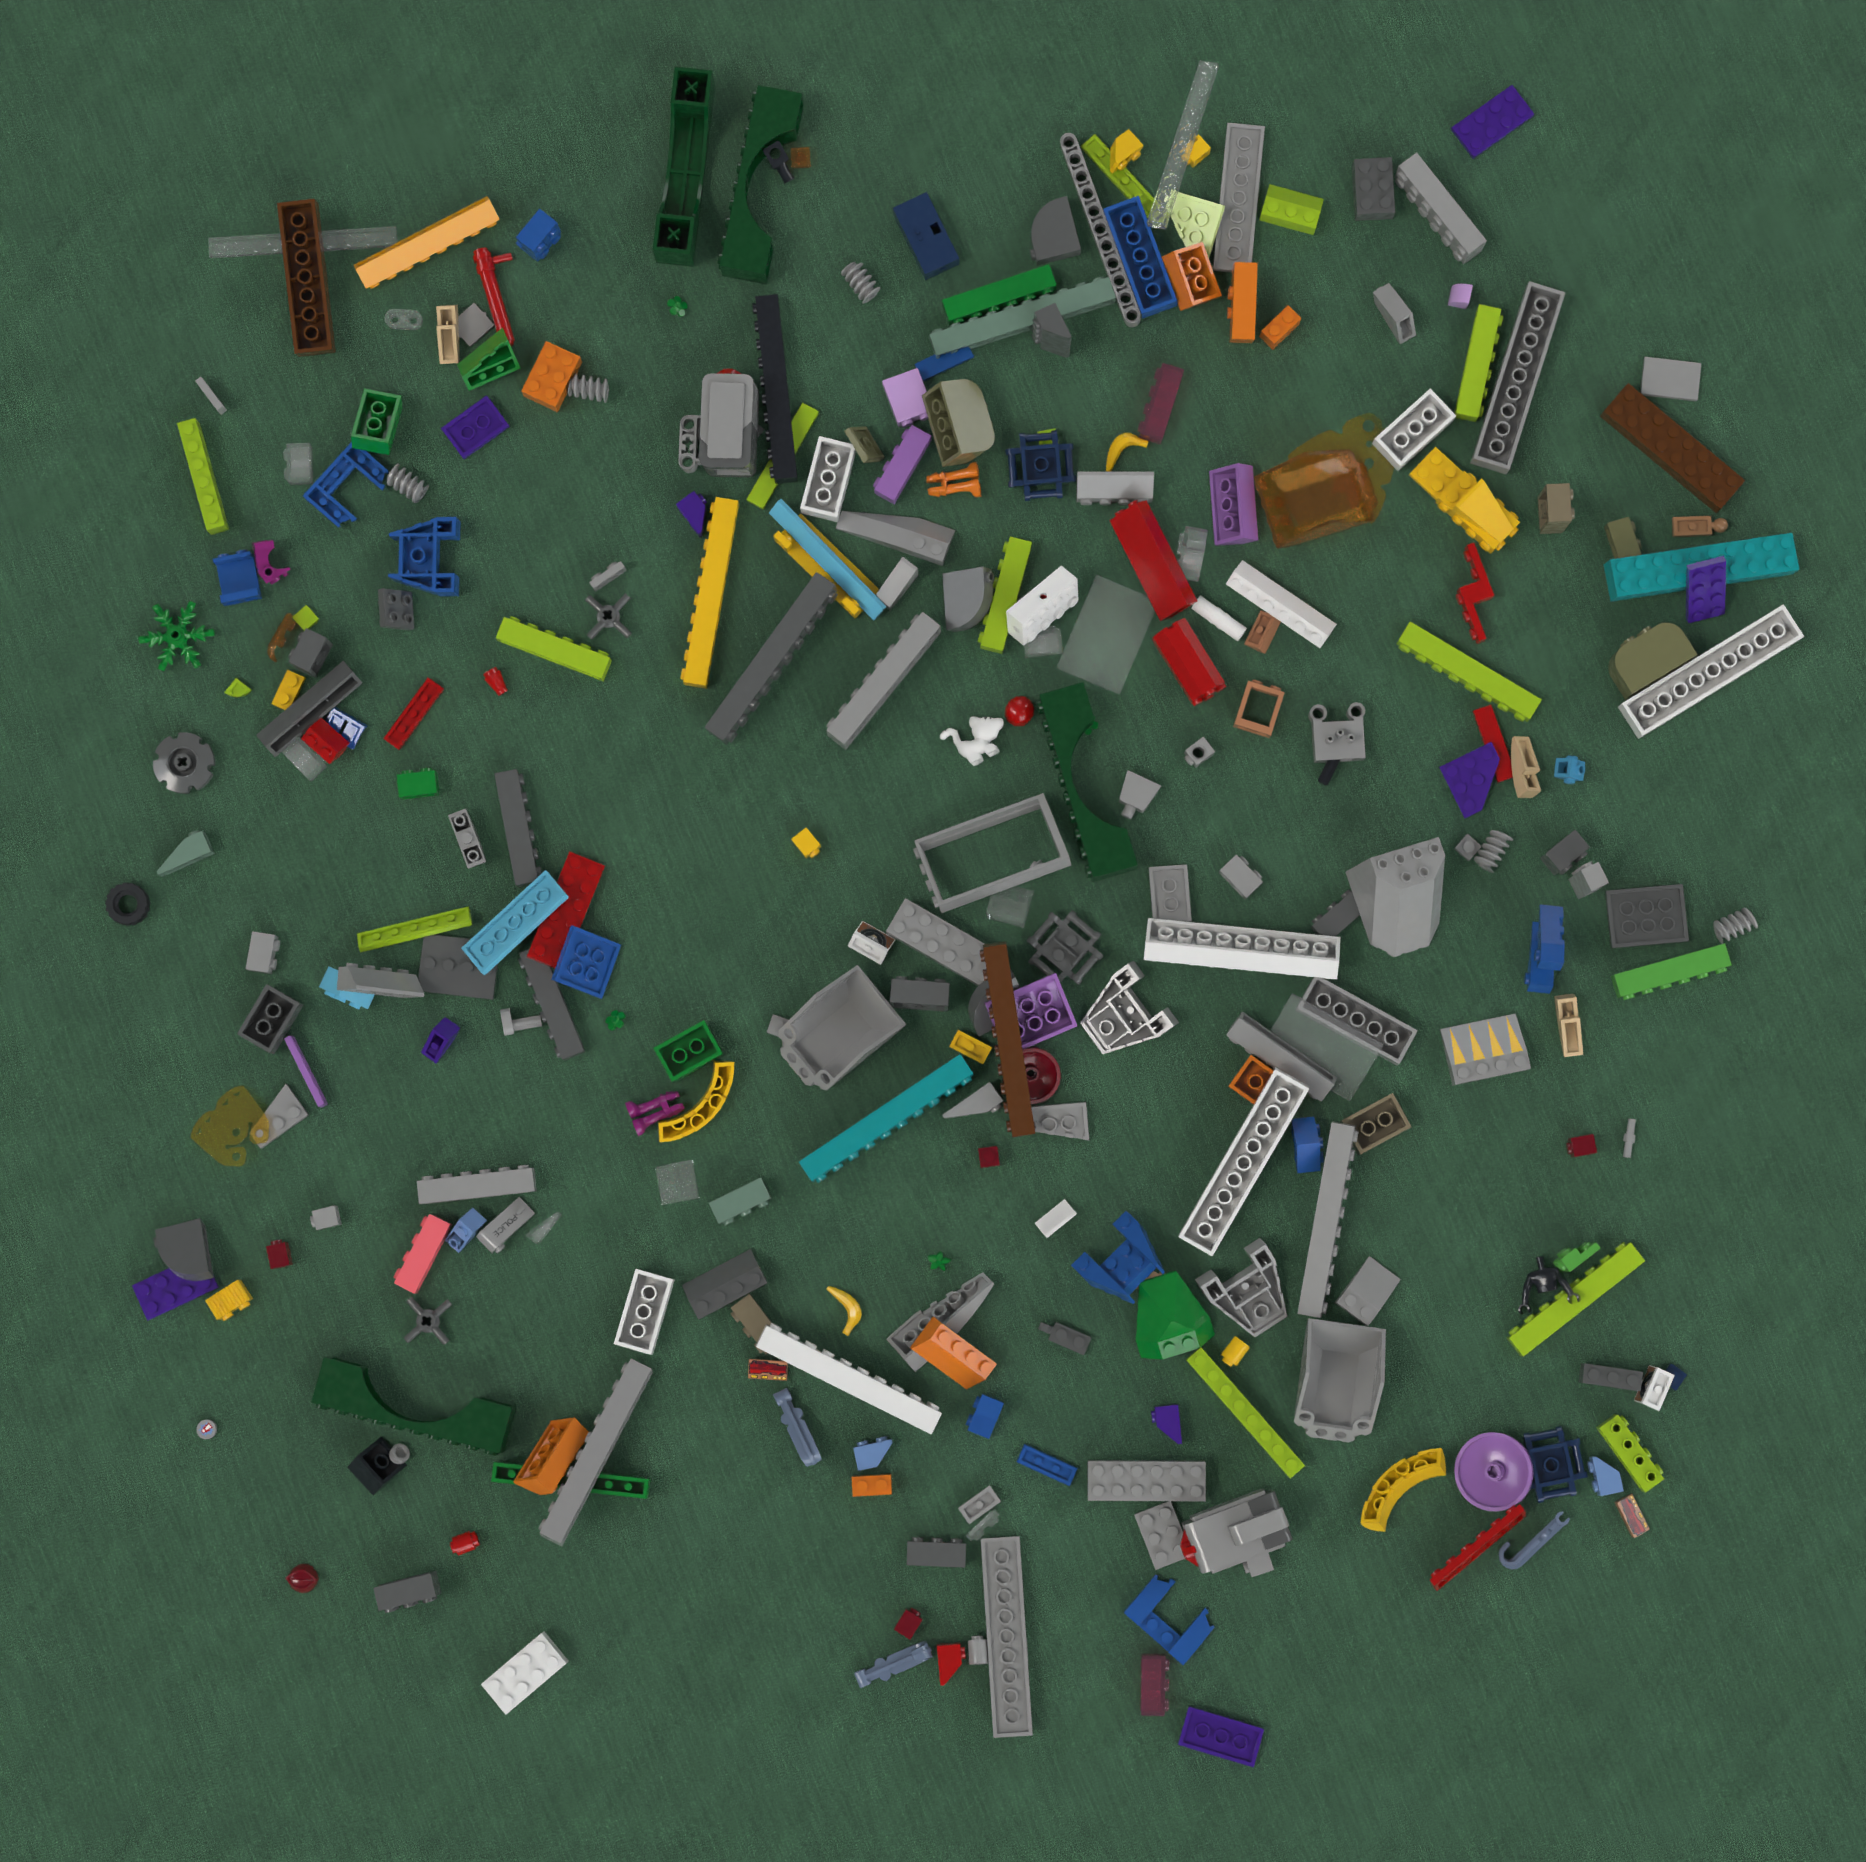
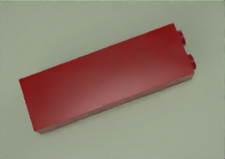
M1135 500L1128 504L1129 508L1126 510L1121 509L1117 511L1115 517L1109 521L1159 620L1171 619L1196 603L1197 599L1147 500L1141 502Z

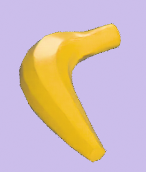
M1123 433L1117 436L1109 448L1106 472L1112 471L1117 459L1125 448L1132 445L1146 448L1148 440L1141 439L1132 433Z
M828 1286L826 1290L847 1311L848 1321L842 1333L849 1336L852 1329L861 1319L860 1305L850 1294Z

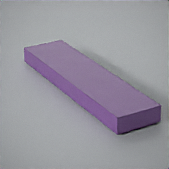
M288 1036L284 1038L318 1107L326 1106L328 1103L295 1037Z

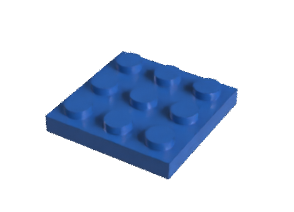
M571 925L551 980L602 999L621 945Z

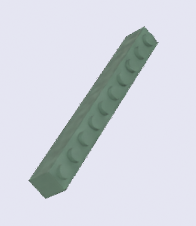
M1101 276L1088 284L1082 282L1069 290L1068 288L1060 289L1057 291V294H1044L1035 301L1029 299L1016 307L1010 305L1000 312L991 311L982 318L973 317L963 324L958 322L944 330L943 328L935 329L932 331V334H929V340L936 359H939L942 354L948 352L953 354L958 352V349L967 346L973 349L1032 330L1034 312L1053 303H1056L1063 320L1114 304L1116 296L1110 278Z

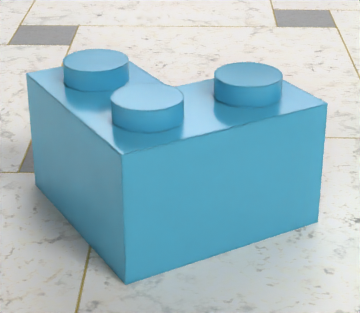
M328 966L319 986L326 990L324 994L343 1003L348 1000L350 1001L349 1005L356 1009H360V1007L368 1009L374 994L337 990L338 970Z

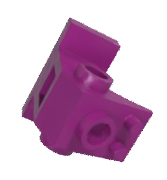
M273 540L251 542L257 573L266 584L269 582L271 585L281 579L280 575L284 577L289 575L287 573L290 570L289 567L276 569L268 561L270 551L275 548ZM267 568L270 569L269 575L265 574V570Z

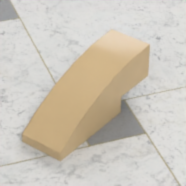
M458 304L436 306L440 364L459 363Z
M1514 736L1511 745V766L1516 794L1518 798H1533L1541 792L1536 776L1540 768L1529 737Z
M1574 994L1554 996L1563 1056L1583 1055L1577 997Z

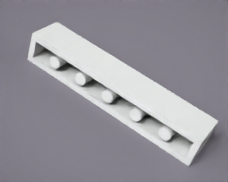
M1243 560L1233 571L1226 583L1236 592L1319 648L1322 647L1337 625Z

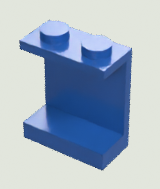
M239 550L233 555L220 554L217 556L218 558L213 559V563L217 566L222 592L220 600L224 606L262 599L254 555L250 551Z

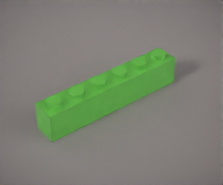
M1724 943L1612 975L1611 979L1617 998L1623 997L1624 1000L1634 998V994L1638 992L1645 995L1652 993L1653 988L1660 987L1663 990L1672 987L1671 983L1677 981L1679 985L1690 982L1691 977L1697 976V979L1708 977L1709 972L1715 971L1716 974L1726 972L1727 967L1732 966Z

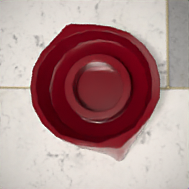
M299 1564L289 1572L285 1579L293 1590L299 1593H307L314 1589L319 1577L311 1565Z

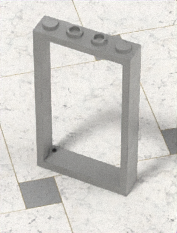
M1044 793L914 840L916 848H913L916 859H921L922 864L919 866L922 875H927L928 880L925 881L929 892L933 891L935 895L932 897L935 908L939 907L941 913L1071 866L1070 857ZM1041 810L1059 858L951 898L942 899L924 851L1032 811Z

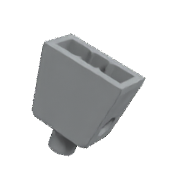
M1128 770L1119 798V803L1125 805L1121 815L1132 819L1135 810L1143 813L1158 793L1161 785Z

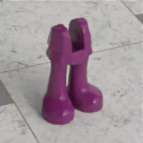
M678 1091L660 1094L659 1097L643 1104H635L632 1101L625 1103L631 1119L637 1118L655 1108L662 1107V1110L632 1120L638 1136L643 1135L646 1128L651 1124L665 1118H671L673 1115L676 1116L684 1109L683 1103L670 1108L667 1103L680 1097Z

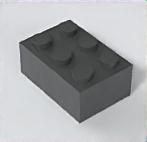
M1392 157L1354 159L1352 178L1355 221L1393 219L1395 202Z
M897 976L896 979L891 981L890 1005L893 1008L948 1012L950 983H946L944 979H935L934 982H929L926 978H915L914 981L907 980V977Z
M266 984L237 1035L274 1055L302 1009L303 1004Z
M437 1571L396 1580L373 1588L378 1610H384L385 1613L400 1609L399 1606L401 1605L404 1608L419 1604L418 1601L420 1600L423 1603L434 1601L442 1593Z

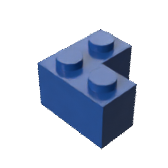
M1314 1117L1292 1119L1291 1134L1294 1143L1297 1173L1321 1171L1320 1163H1324L1323 1152L1320 1151V1149H1323V1139L1319 1137V1124L1315 1123Z
M982 1394L981 1397L977 1396L973 1404V1408H976L974 1415L969 1414L965 1424L969 1426L967 1430L989 1439L1004 1402Z

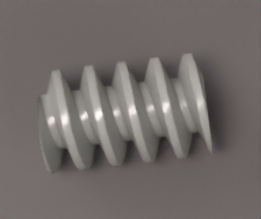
M852 262L841 271V275L846 276V282H850L849 286L854 288V293L859 294V300H863L862 304H865L877 295L880 287H873L876 281L869 282L872 275L865 276L867 269H860L863 263L856 264V262Z
M575 373L569 382L568 396H572L574 392L575 398H578L581 394L582 399H586L589 395V400L591 401L596 396L598 402H601L603 398L606 403L609 393L608 381L605 379L602 384L598 377L596 382H593L592 376L586 381L585 375L578 379V374Z
M397 463L387 476V485L393 486L394 490H399L402 495L406 494V498H412L413 503L419 502L426 494L429 485L423 487L424 480L417 483L418 476L411 479L412 472L405 475V467L399 471L400 464Z
M1491 830L1489 832L1491 837H1486L1487 843L1482 844L1484 850H1479V856L1474 857V861L1481 868L1491 873H1494L1491 866L1498 867L1494 861L1502 860L1498 854L1506 853L1502 847L1509 848L1506 841H1513V838L1498 830Z
M1742 908L1741 912L1735 911L1734 915L1729 914L1727 918L1722 917L1720 921L1715 920L1713 922L1714 932L1721 944H1723V938L1730 941L1731 934L1734 938H1737V931L1744 935V928L1751 932L1750 925H1753L1756 929L1758 928L1755 917L1747 908Z

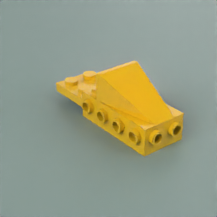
M1437 447L1410 472L1409 476L1436 500L1435 503L1438 504V508L1451 516L1452 521L1465 529L1466 534L1479 542L1480 547L1486 552L1488 551L1492 554L1495 549L1499 551L1506 544L1504 540L1508 536L1512 538L1519 530L1517 528L1520 523L1518 516L1514 512H1509L1505 509V505L1500 499H1495L1485 481L1481 478L1477 483V479L1473 474L1460 470Z

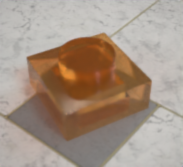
M809 147L791 148L792 169L811 167Z

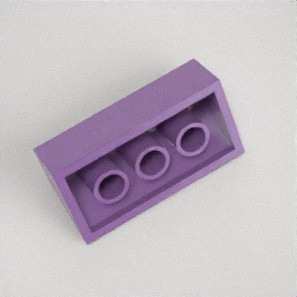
M1236 463L1209 471L1215 545H1235L1257 541L1258 529L1253 466Z

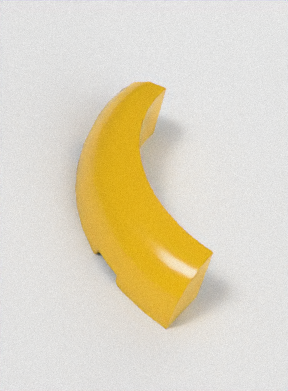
M714 1061L710 1084L700 1101L689 1111L678 1117L658 1121L659 1142L681 1139L698 1131L714 1118L726 1101L734 1075L733 1061Z
M1442 1448L1420 1451L1417 1455L1408 1459L1403 1458L1385 1471L1372 1487V1492L1364 1503L1361 1525L1370 1530L1386 1532V1524L1392 1508L1408 1489L1426 1479L1446 1476V1463Z

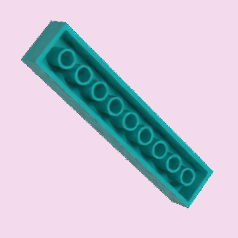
M1787 533L1610 559L1603 564L1610 602L1686 591L1687 565L1724 556L1726 559V584L1792 575L1800 570L1793 534Z
M959 1054L800 1160V1165L812 1182L816 1181L819 1183L827 1178L826 1174L831 1170L833 1172L838 1171L843 1167V1162L846 1160L853 1161L860 1156L858 1152L864 1148L866 1151L876 1145L875 1141L879 1138L884 1140L892 1134V1129L897 1127L899 1130L908 1124L907 1119L912 1116L914 1119L924 1113L922 1109L928 1105L932 1108L940 1102V1097L945 1095L947 1098L956 1092L955 1087L961 1084L963 1087L970 1083L973 1072L961 1054Z

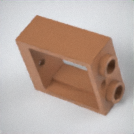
M1258 680L1248 681L1233 727L1270 738L1285 692H1282L1281 688L1277 686H1263V683ZM1250 689L1278 697L1269 726L1242 719Z

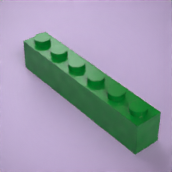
M1048 264L943 299L942 306L949 326L958 322L963 324L965 320L973 317L981 318L983 314L991 311L999 312L1001 308L1010 305L1017 306L1019 302L1029 299L1033 301L1040 295H1051L1056 290L1057 285Z

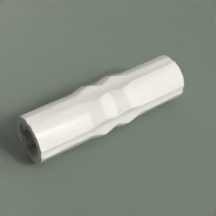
M1201 595L1191 608L1236 641H1239L1247 630L1245 626Z

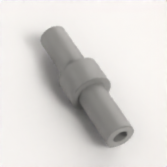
M1628 1119L1627 1131L1623 1138L1625 1142L1623 1157L1631 1158L1632 1145L1635 1143V1119Z

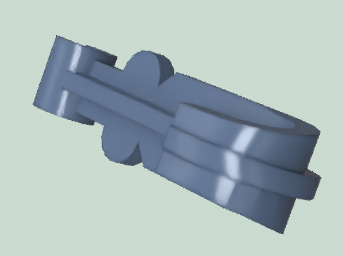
M787 1388L773 1394L778 1406H781L784 1412L781 1416V1422L784 1425H788L787 1430L801 1460L807 1467L817 1464L822 1459L805 1420L801 1419L803 1411L800 1408H794L791 1401L793 1400Z
M1564 1512L1557 1513L1556 1517L1510 1560L1504 1557L1505 1551L1510 1546V1543L1506 1542L1499 1550L1500 1562L1508 1569H1518L1563 1526H1566L1570 1518L1561 1522L1559 1517Z
M922 1641L887 1656L886 1661L883 1658H877L874 1667L854 1672L859 1687H865L871 1684L872 1680L879 1677L881 1680L887 1681L891 1673L896 1675L933 1657L932 1649L926 1641Z

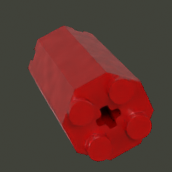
M1186 618L1172 623V626L1162 629L1153 636V643L1193 706L1210 700L1214 697L1215 692L1218 693L1227 687Z

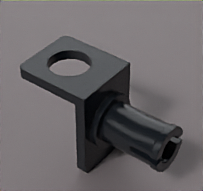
M779 141L763 149L766 158L771 164L769 168L778 171L784 184L795 178L786 165L789 157ZM772 148L780 150V157L778 159H773L770 156Z

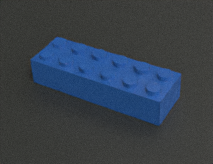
M1139 196L1104 208V215L1137 302L1141 318L1143 319L1176 307L1177 298Z

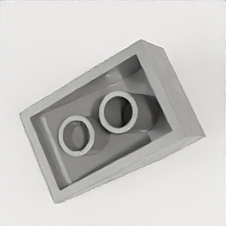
M1369 1256L1335 1303L1362 1324L1369 1326L1401 1279Z

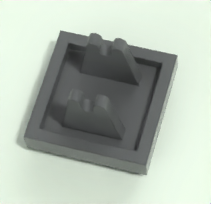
M385 588L379 589L380 627L413 630L412 592Z

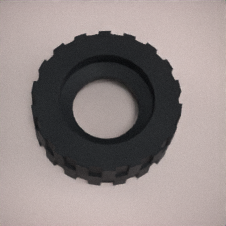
M133 883L118 884L106 896V911L109 913V917L119 924L126 926L137 925V923H141L147 917V913L150 911L148 894L143 888ZM125 895H132L137 900L135 911L129 914L123 913L119 909V900Z

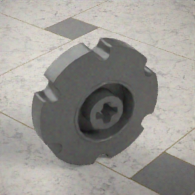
M181 732L178 733V738L173 739L171 736H168L158 745L155 753L159 755V758L153 761V770L159 782H167L166 788L179 794H190L191 788L195 787V789L201 790L213 777L210 767L216 765L215 755L209 744L201 745V737L192 733ZM183 760L186 761V766H183L181 763Z

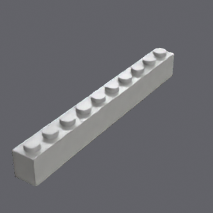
M1334 1121L1331 1123L1297 1314L1321 1318L1322 1314L1327 1312L1328 1303L1325 1302L1326 1295L1330 1294L1331 1283H1328L1329 1275L1333 1276L1335 1265L1332 1264V1258L1337 1256L1338 1245H1335L1336 1237L1340 1238L1342 1226H1338L1339 1219L1344 1217L1345 1207H1342L1343 1199L1346 1200L1348 1195V1188H1345L1346 1180L1351 1178L1352 1169H1349L1350 1161H1354L1355 1150L1352 1147L1353 1142H1357L1359 1134L1355 1125Z
M630 1359L629 1363L626 1362L623 1365L620 1380L615 1381L611 1397H607L603 1404L604 1411L601 1415H597L594 1421L596 1426L593 1432L589 1431L587 1434L584 1449L578 1451L575 1458L577 1460L575 1466L570 1467L566 1475L568 1477L566 1483H562L557 1492L559 1497L556 1502L553 1501L548 1509L550 1513L548 1518L543 1519L539 1526L541 1537L560 1546H563L653 1373L651 1368L633 1359Z

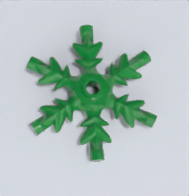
M189 601L186 610L181 607V617L178 616L180 622L177 625L172 624L173 616L169 618L168 609L163 612L159 604L152 607L158 615L154 619L162 622L159 626L166 627L167 631L164 634L158 630L157 634L148 631L149 636H139L138 640L139 644L150 642L149 647L154 646L157 642L158 646L163 641L168 643V648L162 649L164 653L157 657V659H162L157 669L164 672L168 663L173 665L172 655L176 656L174 649L178 647L182 649L181 656L185 654L186 664L190 660L195 669L201 666V663L195 657L200 653L191 650L194 646H188L187 640L192 638L196 642L197 638L205 642L206 636H215V630H204L205 625L200 626L196 631L195 627L191 631L186 630V625L192 623L188 620L196 616V613H192L196 603ZM176 633L179 634L177 638H173Z

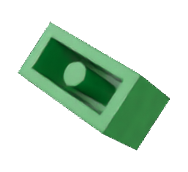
M432 768L420 769L421 772L414 773L413 770L401 771L402 774H397L399 798L404 800L439 796L437 772L432 770Z

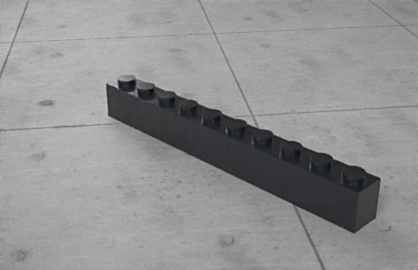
M778 294L755 296L756 303H752L753 314H757L758 321H754L755 333L759 332L760 338L756 339L757 351L761 350L758 364L759 369H763L760 383L761 387H765V394H762L763 405H767V412H764L765 424H769V430H766V440L771 443V449H768V459L773 462V467H769L770 478H774L775 484L798 482Z

